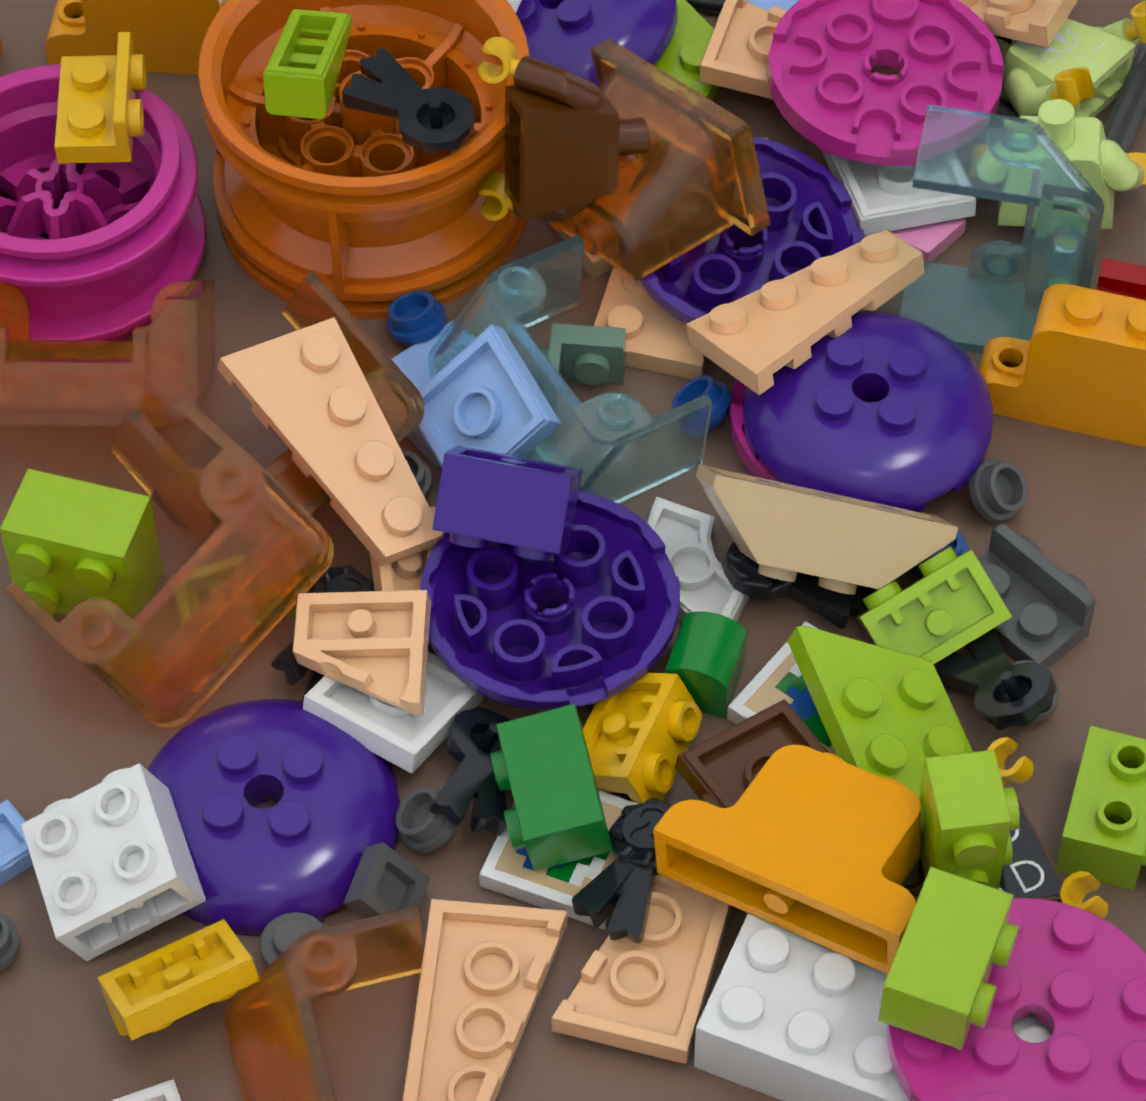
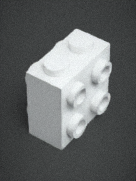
M140 763L131 768L119 769L108 774L100 784L72 798L53 802L44 809L43 813L21 824L55 937L85 961H89L206 901L169 789Z

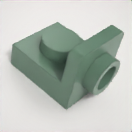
M552 323L549 347H538L535 370L536 383L546 384V399L551 407H559L563 380L577 381L588 385H600L603 383L623 385L626 360V328Z

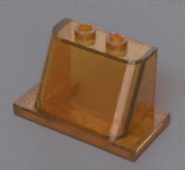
M610 38L590 48L599 89L603 91L618 111L619 119L640 116L645 119L649 130L650 145L647 153L619 157L618 187L612 194L597 198L596 201L567 222L548 221L556 231H564L580 242L589 254L599 255L637 282L733 224L751 236L771 225L750 124Z

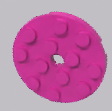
M799 0L784 14L773 33V41L768 57L767 78L771 96L782 116L797 132L815 144L821 151L873 165L923 166L963 149L979 137L988 127L999 105L1004 64L999 45L990 29L977 14L958 0ZM876 66L887 70L894 68L899 72V77L897 78L894 74L884 75L878 72H874L871 75V69Z
M1013 898L1008 923L1020 926L1013 953L1006 968L996 964L993 965L987 983L997 986V992L984 1028L971 1024L962 1050L887 1024L889 1057L895 1076L909 1101H1146V953L1130 937L1108 921L1072 905L1044 899ZM1028 1013H1033L1036 1020L1043 1022L1048 1027L1051 1036L1041 1043L1026 1042L1016 1035L1012 1025L1018 1020L1027 1018Z

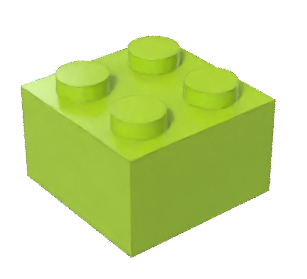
M28 468L0 528L17 604L25 605L40 614L59 613L84 619L99 628L112 629L118 627L138 632L164 572L151 497Z

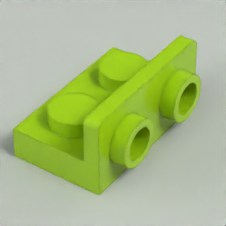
M950 546L918 565L924 577L904 589H901L897 581L893 580L881 589L863 598L862 600L868 610L856 618L862 628L866 629L876 646L926 659L935 664L1010 619L1012 615L974 552L968 550L957 556Z

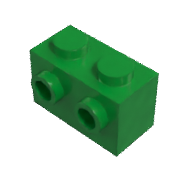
M575 704L496 724L502 750L491 752L490 756L500 792L512 790L515 808L504 810V817L513 849L517 850L526 847L534 871L613 851L585 735Z

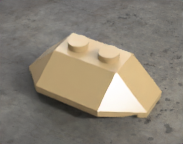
M702 464L698 465L696 473L697 480L740 552L759 564V574L782 581L795 582L797 572L818 576V586L844 594L854 595L857 585L881 589L954 541L958 531V527L939 516Z

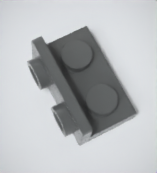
M1004 523L993 529L989 550L979 557L978 561L1012 615L1010 619L993 629L1004 652L1014 661L1031 660L1044 665L1048 669L1089 635L1096 600L1082 580L1075 575L1066 574L1042 554L1040 548L1033 540L1023 535L1019 536Z

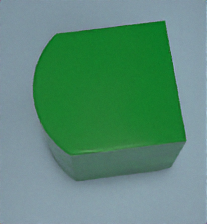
M697 611L685 614L664 673L679 675L702 713L726 718L728 706L733 699L746 659L747 629L726 616L712 612Z

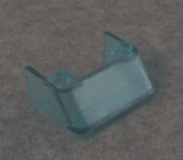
M928 105L912 187L1025 204L1028 207L1022 245L1002 240L981 244L972 252L969 268L924 262L925 274L904 288L899 316L919 321L936 329L954 341L964 351L983 353L985 344L990 339L996 337L1031 340L1042 295L1046 288L1061 283L1085 288L1091 287L1104 213L1103 200L1047 131L1039 124L1026 118Z
M577 234L493 271L430 350L428 376L429 379L433 378L491 324L503 328L561 422V425L524 458L583 469L580 491L593 493L619 504L698 467L699 464L703 465L713 403L705 394L652 418L638 400L623 393H605L583 403L526 330L530 326L578 306L585 242Z

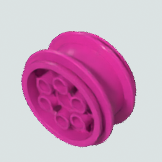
M61 64L23 69L0 77V337L21 346L40 350L74 351L104 346L122 340L147 327L170 308L174 301L188 287L199 268L205 250L207 229L203 205L196 191L198 184V162L191 135L172 108L147 89L146 91H136L135 99H142L144 135L133 137L132 162L57 163L55 135ZM9 197H13V198L15 199V201L10 200V199H8V198H9ZM46 232L49 239H45L41 234Z

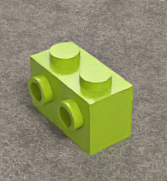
M1090 726L1062 835L1056 868L1058 872L1070 875L1080 871L1088 872L1099 882L1134 891L1140 867H1146V739Z
M995 750L926 757L919 796L921 806L920 858L925 880L930 867L999 890L1003 866L1011 865L1013 859L1010 830L1019 828L1020 815L1014 788H1003Z
M930 867L884 983L878 1021L962 1050L971 1024L984 1028L997 992V986L987 983L993 965L996 964L1006 968L1013 953L1020 926L1008 923L1014 895Z

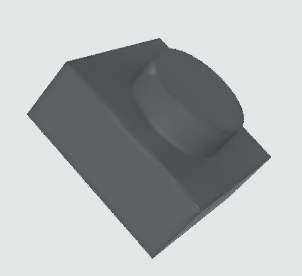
M384 842L365 847L343 904L391 940L409 936L430 878Z

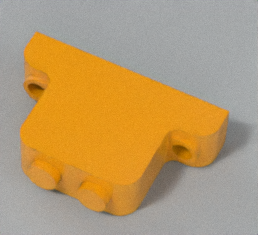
M57 0L45 43L48 65L61 64L62 56L117 55L118 32H131L134 54L145 55L147 72L198 76L199 56L203 40L215 16L228 0Z
M1054 284L1043 292L1031 340L996 337L990 339L985 344L978 370L989 390L993 414L1146 448V300L1071 284Z
M788 745L778 749L771 755L733 806L720 808L701 800L681 801L671 806L654 827L657 873L883 973H889L916 905L913 895L901 884L921 855L920 801L912 790L906 788L899 781L888 777L882 778L848 764L832 753H822L803 745Z

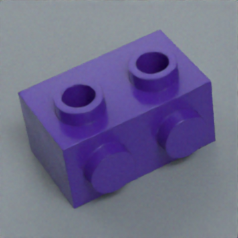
M457 445L444 453L432 530L450 533L449 542L459 546L487 548L488 541L513 545L512 554L518 557L541 561L550 560L551 553L560 554L571 543L583 469Z

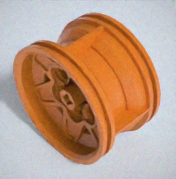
M228 0L209 26L203 40L199 56L198 76L204 119L216 147V157L213 166V188L219 228L229 252L239 266L255 282L277 297L317 313L343 318L384 319L389 317L388 308L390 304L399 296L413 291H426L431 293L435 300L445 305L480 286L509 259L517 248L529 219L523 220L522 217H517L513 210L509 209L506 216L501 220H488L482 214L481 207L485 198L494 196H482L477 192L481 181L489 173L498 172L505 174V86L515 85L514 78L509 76L496 84L487 83L481 79L478 67L483 61L499 66L503 65L499 57L486 54L482 51V47L492 37H503L514 45L518 60H521L524 56H529L525 32L519 18L507 0ZM294 9L352 15V29L334 95L327 114L323 119L271 115L266 110L263 73L287 20ZM379 48H384L422 89L445 87L467 97L473 105V135L467 138L456 151L449 152L444 150L427 155L422 152V149L403 142L398 118L346 108L343 105L342 90L352 85L353 74L365 76L361 73L359 60L374 57Z

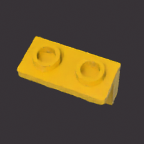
M118 32L117 55L61 57L55 135V152L58 164L132 162L133 137L144 135L142 99H135L136 91H146L147 71L145 55L134 54L131 32Z
M647 672L641 679L623 692L595 704L583 728L598 790L626 793L632 802L638 804L644 803L652 797L664 800L666 793L671 789L675 780L677 757L680 753L688 750L692 740L698 734L702 721L701 710L678 674Z
M224 919L97 977L116 1029L120 1035H128L131 1041L147 1033L161 1031L170 1026L175 1020L211 1003L225 1001L234 996L239 990L260 981L253 958Z

